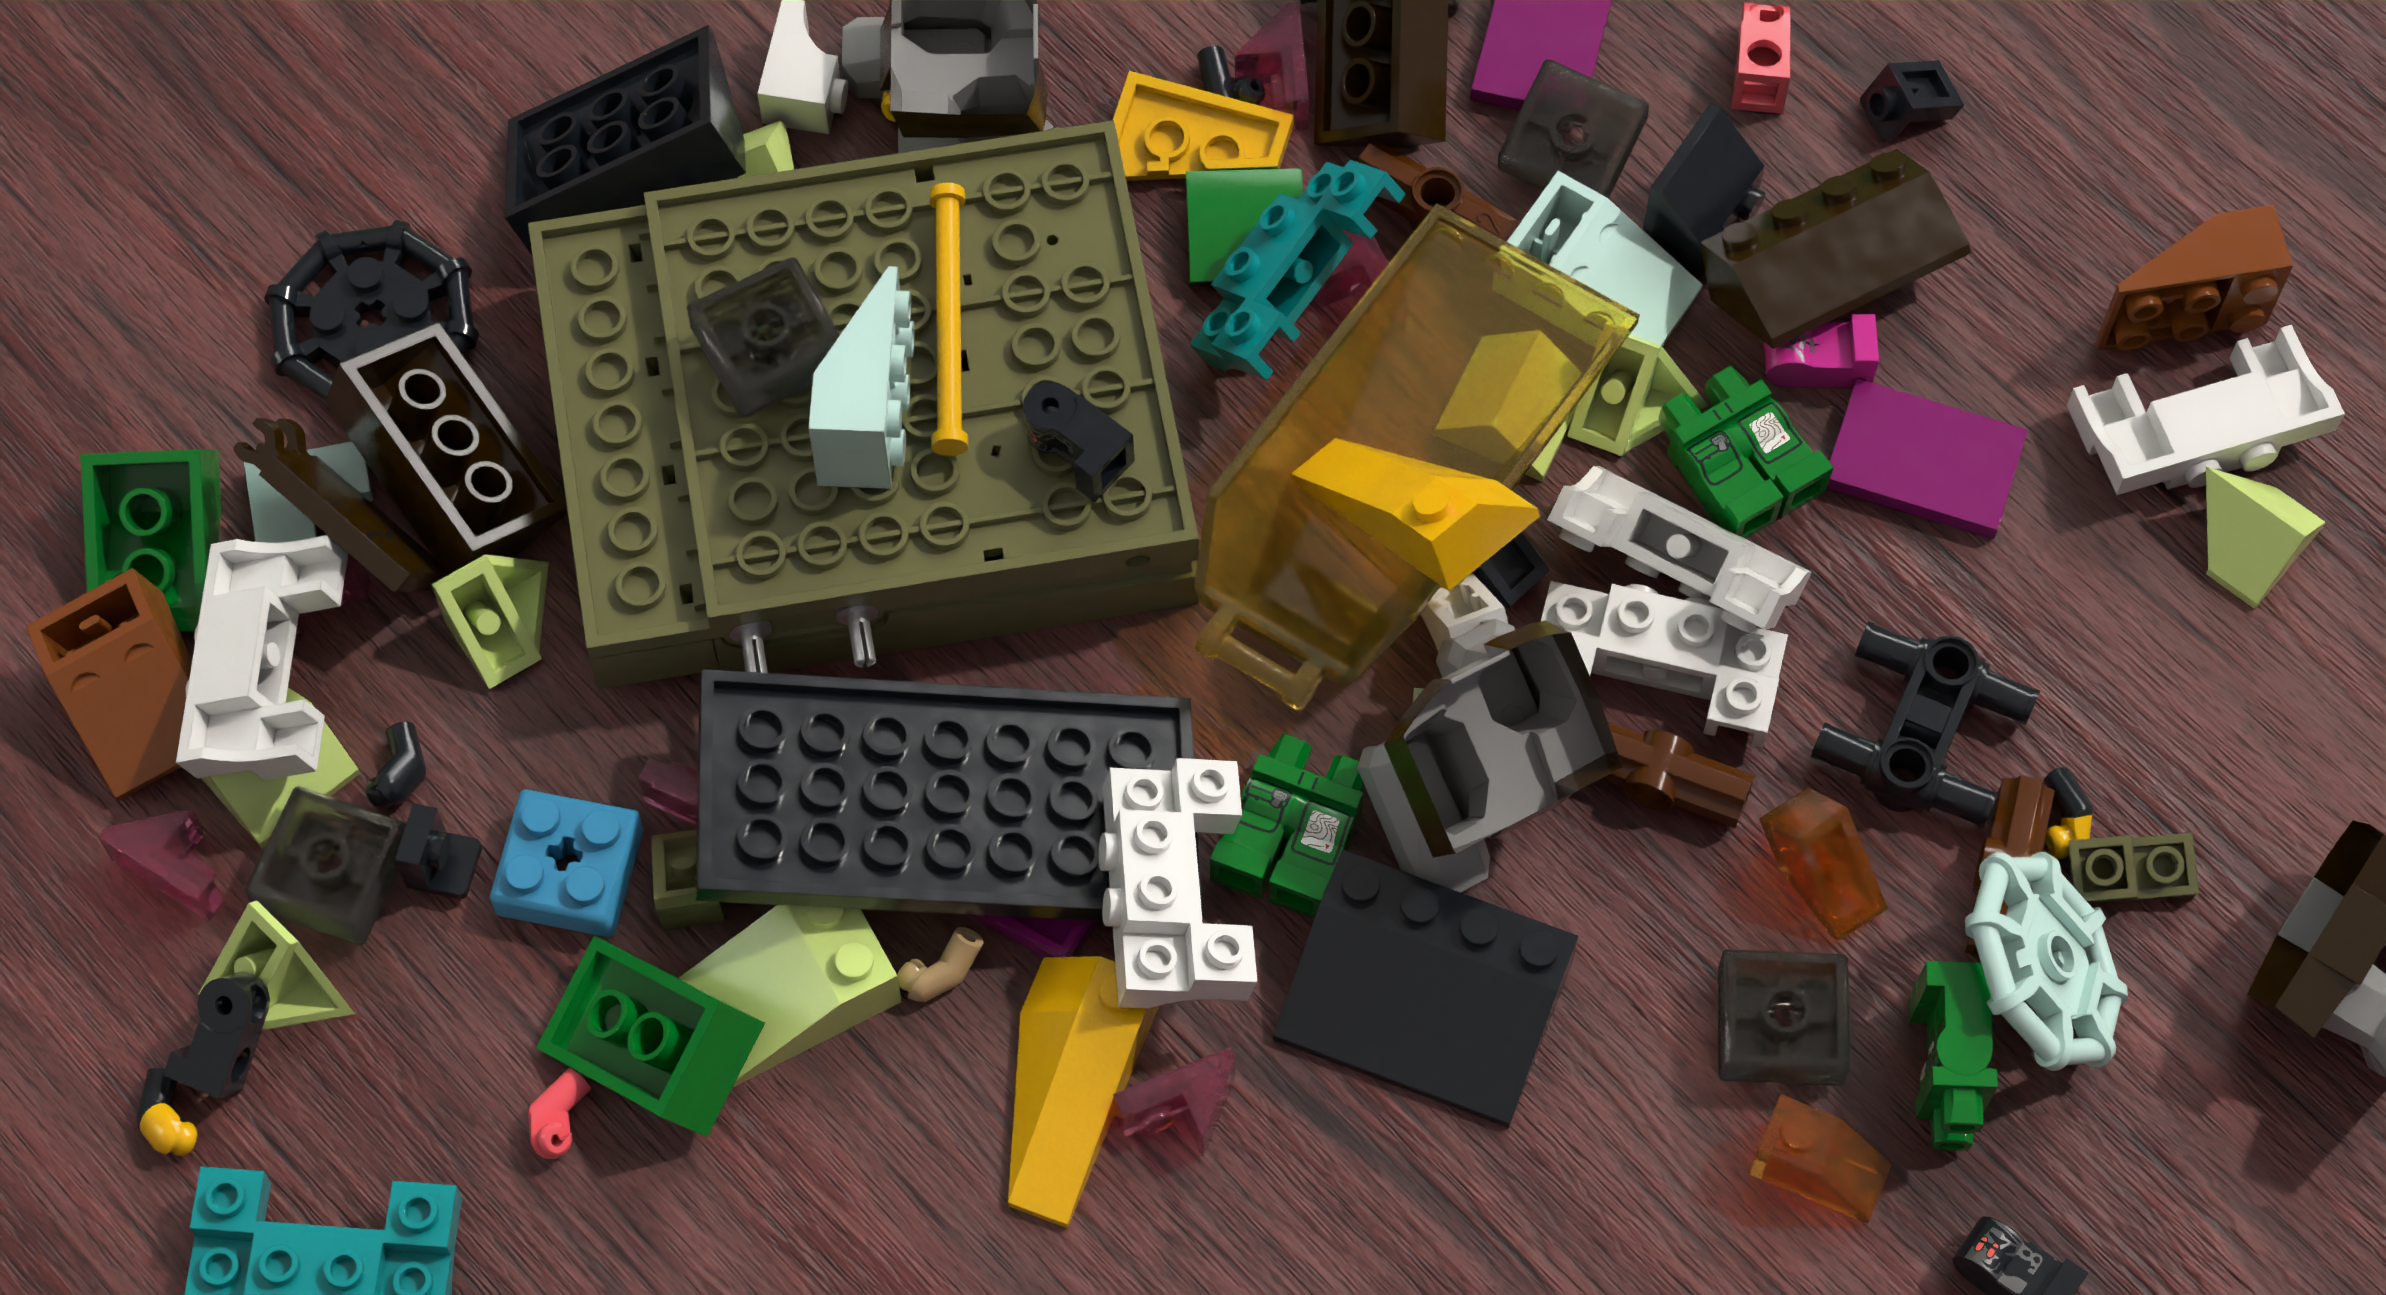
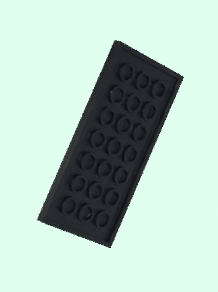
M701 669L698 724L696 901L1103 921V897L1106 888H1110L1109 871L1100 870L1098 857L1100 838L1102 833H1106L1103 784L1110 768L1171 771L1176 758L1194 759L1191 698ZM1195 832L1196 852H1197V863H1198V875H1199V887H1200L1198 832Z

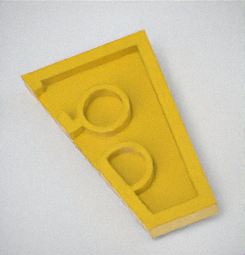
M1132 71L1128 72L1113 117L1126 181L1186 179V171L1280 169L1294 126V115Z

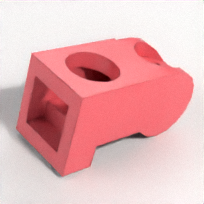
M1744 2L1739 27L1731 109L1783 114L1790 81V7Z

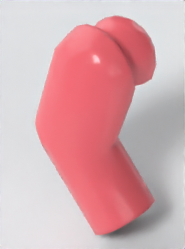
M571 1067L553 1082L530 1105L528 1110L530 1144L536 1154L545 1159H557L571 1148L572 1133L570 1131L568 1111L591 1090L587 1081Z

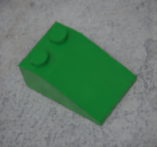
M213 449L80 454L87 592L133 568L164 593L179 631H195L199 622L211 544L219 543L221 519L219 451Z
M593 936L536 1048L661 1118L708 1137L765 1022L597 936Z

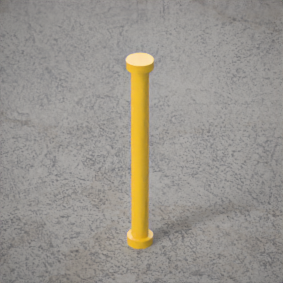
M939 183L931 187L929 191V203L936 209L937 431L931 435V449L939 455L956 456L968 450V434L962 430L960 208L965 205V189L955 183Z

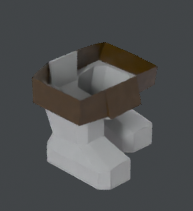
M889 0V7L885 17H857L843 26L842 71L844 80H848V90L858 98H882L883 92L891 93L890 111L898 125V153L1034 133L1053 128V125L1046 119L1047 81L1038 59V29H1040L1038 3L1036 0Z
M1497 619L1483 620L1480 622V626L1456 638L1443 640L1436 658V664L1442 678L1433 679L1424 688L1396 724L1385 742L1363 749L1357 769L1401 871L1462 892L1488 878L1490 855L1484 840L1485 838L1489 837L1491 840L1560 805L1576 791L1623 767L1601 701L1572 633L1545 620L1516 630L1514 626Z
M2354 820L2350 823L2277 934L2247 995L2284 1024L2314 1038L2321 1028H2325L2359 1044L2368 1068L2386 1079V974L2373 965L2386 943L2385 832L2370 824Z

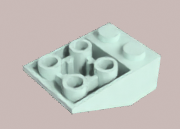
M1557 171L1498 253L1492 291L1597 349L1605 326L1663 346L1702 290L1703 285L1607 197Z
M888 266L813 373L808 429L818 486L891 489L893 466H904L906 432L905 429H902V411L908 412L910 375H906L907 357L912 358L914 352V321H910L911 291L900 290L898 267Z

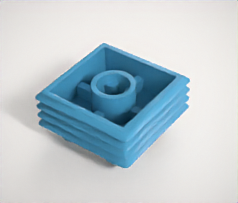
M522 790L517 800L490 893V900L496 915L612 937L616 932L644 831L639 812L533 790ZM568 855H575L578 862H569L566 871L558 870L556 865L558 860L564 859Z

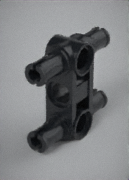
M1868 621L1855 656L1904 675V682L1908 683V686L1884 740L1879 738L1877 743H1874L1825 722L1813 748L1811 758L1818 759L1861 777L1860 784L1865 785L1864 789L1873 792L1878 802L1889 810L1905 812L1915 809L1920 812L1923 810L1929 812L1932 806L1983 828L1998 792L1988 790L1947 773L1948 766L1943 764L1966 707L1972 709L1975 704L2026 725L2040 690L1990 671L1991 664L1986 663V659L1979 657L1971 643L1961 637L1950 635L1935 639L1929 636L1928 639L1922 637L1920 642ZM1934 668H1950L1960 678L1953 680L1943 678ZM1894 768L1907 769L1915 775L1917 780L1913 782L1901 781L1890 770Z

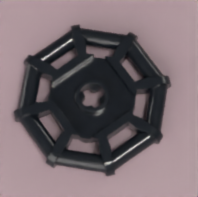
M395 220L391 226L329 234L326 230L315 235L316 242L281 281L278 284L268 286L264 297L265 302L270 307L274 355L270 360L272 368L277 375L289 376L324 401H326L334 378L314 365L322 358L338 368L339 364L436 323L442 326L461 354L466 349L475 348L479 338V332L474 328L468 280L472 274V269L464 258H454L412 231L409 222ZM385 250L384 259L379 262L370 257H362L352 262L350 266H347L344 256ZM406 254L434 273L421 281L402 269ZM329 264L334 275L314 297L302 293L325 266ZM447 295L449 321H432L431 301ZM372 310L381 311L382 317L385 320L381 326L371 323L365 329L359 327L362 323L361 316L364 313ZM294 315L310 318L314 338L297 343Z

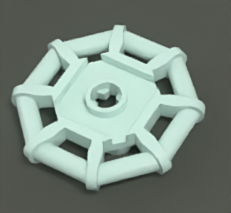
M1996 852L1989 855L1979 867V876L1982 882L1973 913L1965 918L1966 935L1975 941L1991 994L1987 1005L1993 1015L2001 1014L2034 1050L2035 1060L2040 1066L2050 1071H2058L2066 1065L2086 1064L2094 1068L2105 1066L2114 1057L2116 1052L2113 1035L2120 1006L2128 1001L2127 985L2118 979L2102 927L2106 917L2100 907L2092 908L2061 873L2059 861L2050 854L2037 852L2031 857H2011L2005 853ZM2003 900L2008 906L2006 916L2000 914ZM2024 1001H2026V1002L2033 1008V1010L2036 1012V1014L2032 1011V1009H2031ZM2073 1027L2077 1033V1039H2073Z

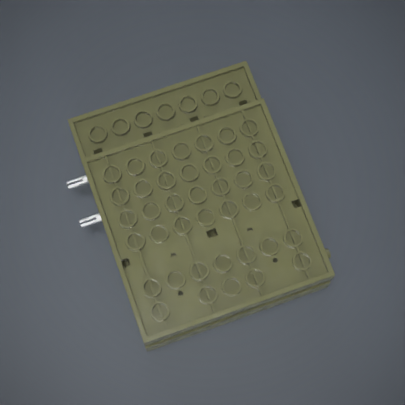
M1114 120L1066 128H1051L1034 133L644 192L645 205L528 223L586 648L598 689L701 673V669L719 670V667L720 670L774 673L847 660H854L855 665L863 668L864 662L866 667H870L875 664V656L1199 603V572L1196 560H1199V537ZM939 183H955L965 189V205L960 208L962 430L968 434V450L956 456L939 455L931 449V435L937 431L936 209L929 203V191L931 187ZM888 266L898 267L900 290L911 291L910 321H914V352L912 358L907 357L906 375H910L908 412L902 411V429H905L906 432L904 466H893L891 489L818 486L808 429L813 373ZM1055 382L1068 387L1133 434L1135 461L1096 502H1093L1076 489L1074 466L1056 453H1045L1034 448L1028 441L1025 430L1023 403L1029 390L1036 385Z

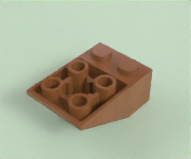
M2274 205L2216 213L2119 283L2095 341L2097 350L2118 347L2120 350H2134L2151 341L2174 338L2177 341L2185 342L2200 338L2209 332L2231 329L2236 333H2244L2267 324L2293 267Z
M131 568L25 626L47 680L117 800L120 801L181 768L176 763L186 702V684L190 678L192 660L164 593L135 569Z

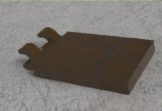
M256 418L252 424L264 434L265 443H259L256 450L246 442H237L233 447L238 458L246 463L255 465L261 470L258 474L394 593L433 590L432 584L446 576L443 569L430 553L318 456H310L308 454L305 432L296 421L278 419L274 422L267 418ZM283 432L285 433V435H286V437H287V446H286V448H284V434H283Z

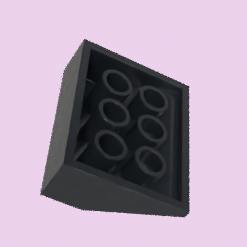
M709 25L508 119L505 219L531 255L532 249L528 223L645 205L644 192L735 179L746 173L745 140L716 39Z
M1342 849L1317 910L1277 1023L1273 1040L1509 1128L1573 963L1578 935Z

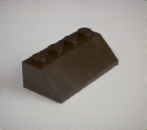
M1317 0L1315 145L1367 147L1369 143L1373 144L1377 140L1390 148H1405L1445 142L1448 0Z
M1898 149L1879 154L1870 162L1841 176L1831 177L1814 189L1795 198L1780 201L1771 209L1744 222L1729 225L1721 233L1700 242L1710 300L1773 349L1971 254L1970 244L1930 171Z
M439 323L339 364L325 401L326 406L447 576L485 554L516 557L568 513L566 499Z

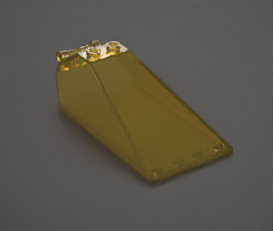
M1436 203L1207 492L1194 589L1202 605L1215 614L1200 633L1195 644V651L1210 660L1218 657L1283 695L1282 702L1298 712L1302 711L1309 703L1318 684L1324 677L1343 688L1353 683L1416 620L1440 588V585L1293 481L1291 473L1333 439L1338 438L1496 480L1513 491L1637 326L1640 314ZM1238 626L1303 665L1294 674L1229 635Z

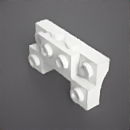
M2292 325L2280 328L2274 342L2252 348L2248 338L2237 341L2230 355V361L2238 375L2237 377L2152 401L2147 412L2128 373L2117 376L2112 389L2088 395L2084 385L2073 388L2066 406L2088 454L2098 453L2116 495L2164 482L2167 490L2188 484L2191 488L2205 486L2206 466L2223 472L2243 468L2248 472L2256 471L2271 464L2277 458L2282 446L2336 431L2345 413L2334 390L2323 381L2310 363Z
M1593 466L1575 485L1563 486L1547 519L1563 528L1559 535L1561 539L1580 549L1592 552L1595 544L1600 547H1613L1628 555L1625 564L1653 578H1658L1660 572L1680 581L1681 584L1678 588L1680 592L1691 598L1709 600V602L1723 608L1724 611L1720 617L1723 621L1750 634H1754L1757 626L1762 629L1775 628L1785 606L1796 605L1812 573L1600 466Z
M328 535L290 542L265 543L235 539L211 544L199 622L194 634L195 647L190 678L186 684V702L176 763L197 779L251 770L263 780L317 771L325 715L304 699L286 702L299 614L341 606L348 552Z
M1550 581L1541 621H1548L1572 633L1590 676L1592 672L1597 675L1710 700L1703 734L1715 736L1718 725L1753 733L1752 746L1763 748L1770 724L1788 634L1757 627L1754 634L1747 633L1723 621L1720 617L1724 609L1718 608L1709 600L1702 598L1682 600L1664 596L1645 585L1630 584L1624 587L1612 584L1610 593L1607 594Z
M1176 758L1171 771L1110 768L1103 784L1106 833L1101 835L1098 857L1100 870L1109 871L1110 888H1106L1104 893L1102 914L1104 925L1113 926L1118 1007L1153 1008L1163 1004L1188 1000L1248 1001L1257 984L1253 928L1248 925L1203 924L1195 832L1234 834L1242 817L1237 761Z

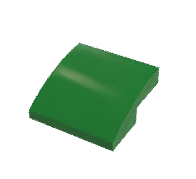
M1301 168L1186 171L1190 285L1212 284L1224 268L1228 257L1239 248L1258 223L1262 212L1273 203L1279 193L1295 199L1300 198L1303 194Z

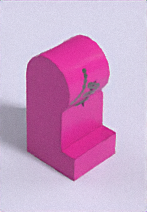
M1852 314L1850 322H1828L1774 349L1764 342L1767 380L1778 386L1853 389L1857 378L1873 383L1879 364L1875 314Z

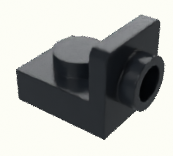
M1939 60L1888 63L1860 97V103L1882 142L1895 141L1910 122L1952 120L1964 106Z
M1521 532L1472 573L1507 608L1511 607L1550 569Z
M413 803L395 862L406 888L465 899L468 896L482 852V845L476 838L446 832L437 808Z

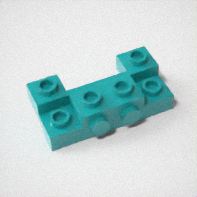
M1349 160L1345 167L1326 162L1321 170L1310 179L1306 190L1299 199L1279 193L1273 203L1262 212L1258 223L1239 248L1228 257L1224 268L1212 282L1211 286L1224 299L1208 315L1203 323V327L1189 345L1210 366L1225 372L1228 369H1237L1267 381L1274 371L1260 358L1259 353L1273 335L1295 342L1301 334L1294 326V323L1354 244L1343 230L1371 240L1378 230L1363 214L1377 196L1400 203L1406 195L1405 192L1387 172Z
M200 1166L190 1222V1230L195 1237L184 1295H452L454 1254L462 1196L457 1185L392 1181L385 1230L267 1222L265 1218L271 1182L265 1171Z

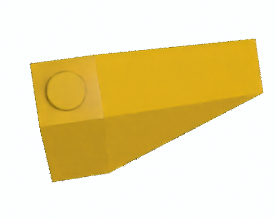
M1338 438L1333 439L1291 473L1292 479L1297 485L1448 591L1452 590L1540 517L1537 507L1496 480Z
M1101 956L1044 957L1020 1012L1008 1207L1067 1229L1159 1006L1153 1008L1118 1007L1115 961Z

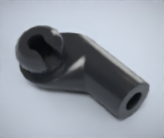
M1209 46L1198 52L1197 60L1205 91L1260 106V103L1265 98V88L1259 79L1255 77L1250 81L1249 76H1244L1238 80L1230 76L1225 51L1222 47Z
M399 722L389 726L385 731L392 758L377 772L376 777L370 779L366 785L367 798L375 807L387 809L393 804L400 805L425 780L426 765L416 727L412 722Z

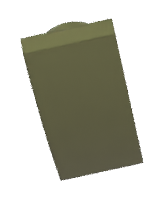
M2192 832L2132 838V835L2068 841L2072 885L2088 903L2196 897L2199 895Z

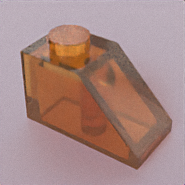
M1808 787L1759 818L1779 869L1832 938L1839 941L1888 909L1847 807Z
M1780 1094L1749 1174L1868 1224L1892 1164L1842 1119Z

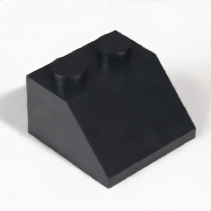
M1710 103L1652 184L1643 225V231L1697 279H1700L1705 272L1700 242L1721 233L1729 225L1739 223L1741 219L1746 221L1754 217L1766 194L1759 189L1764 171L1763 163L1724 111L1715 104Z

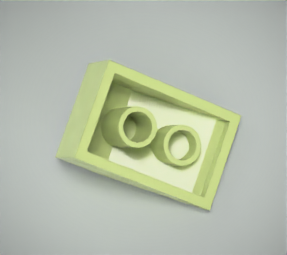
M777 905L679 977V979L765 1022L733 1087L902 1002L898 976L861 909Z

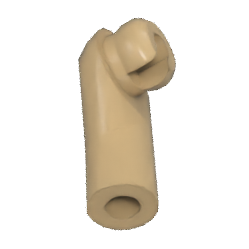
M966 927L956 928L940 959L927 968L919 959H911L910 962H906L897 974L899 988L908 992L909 999L916 1002H927L960 985L983 945V939L972 929Z

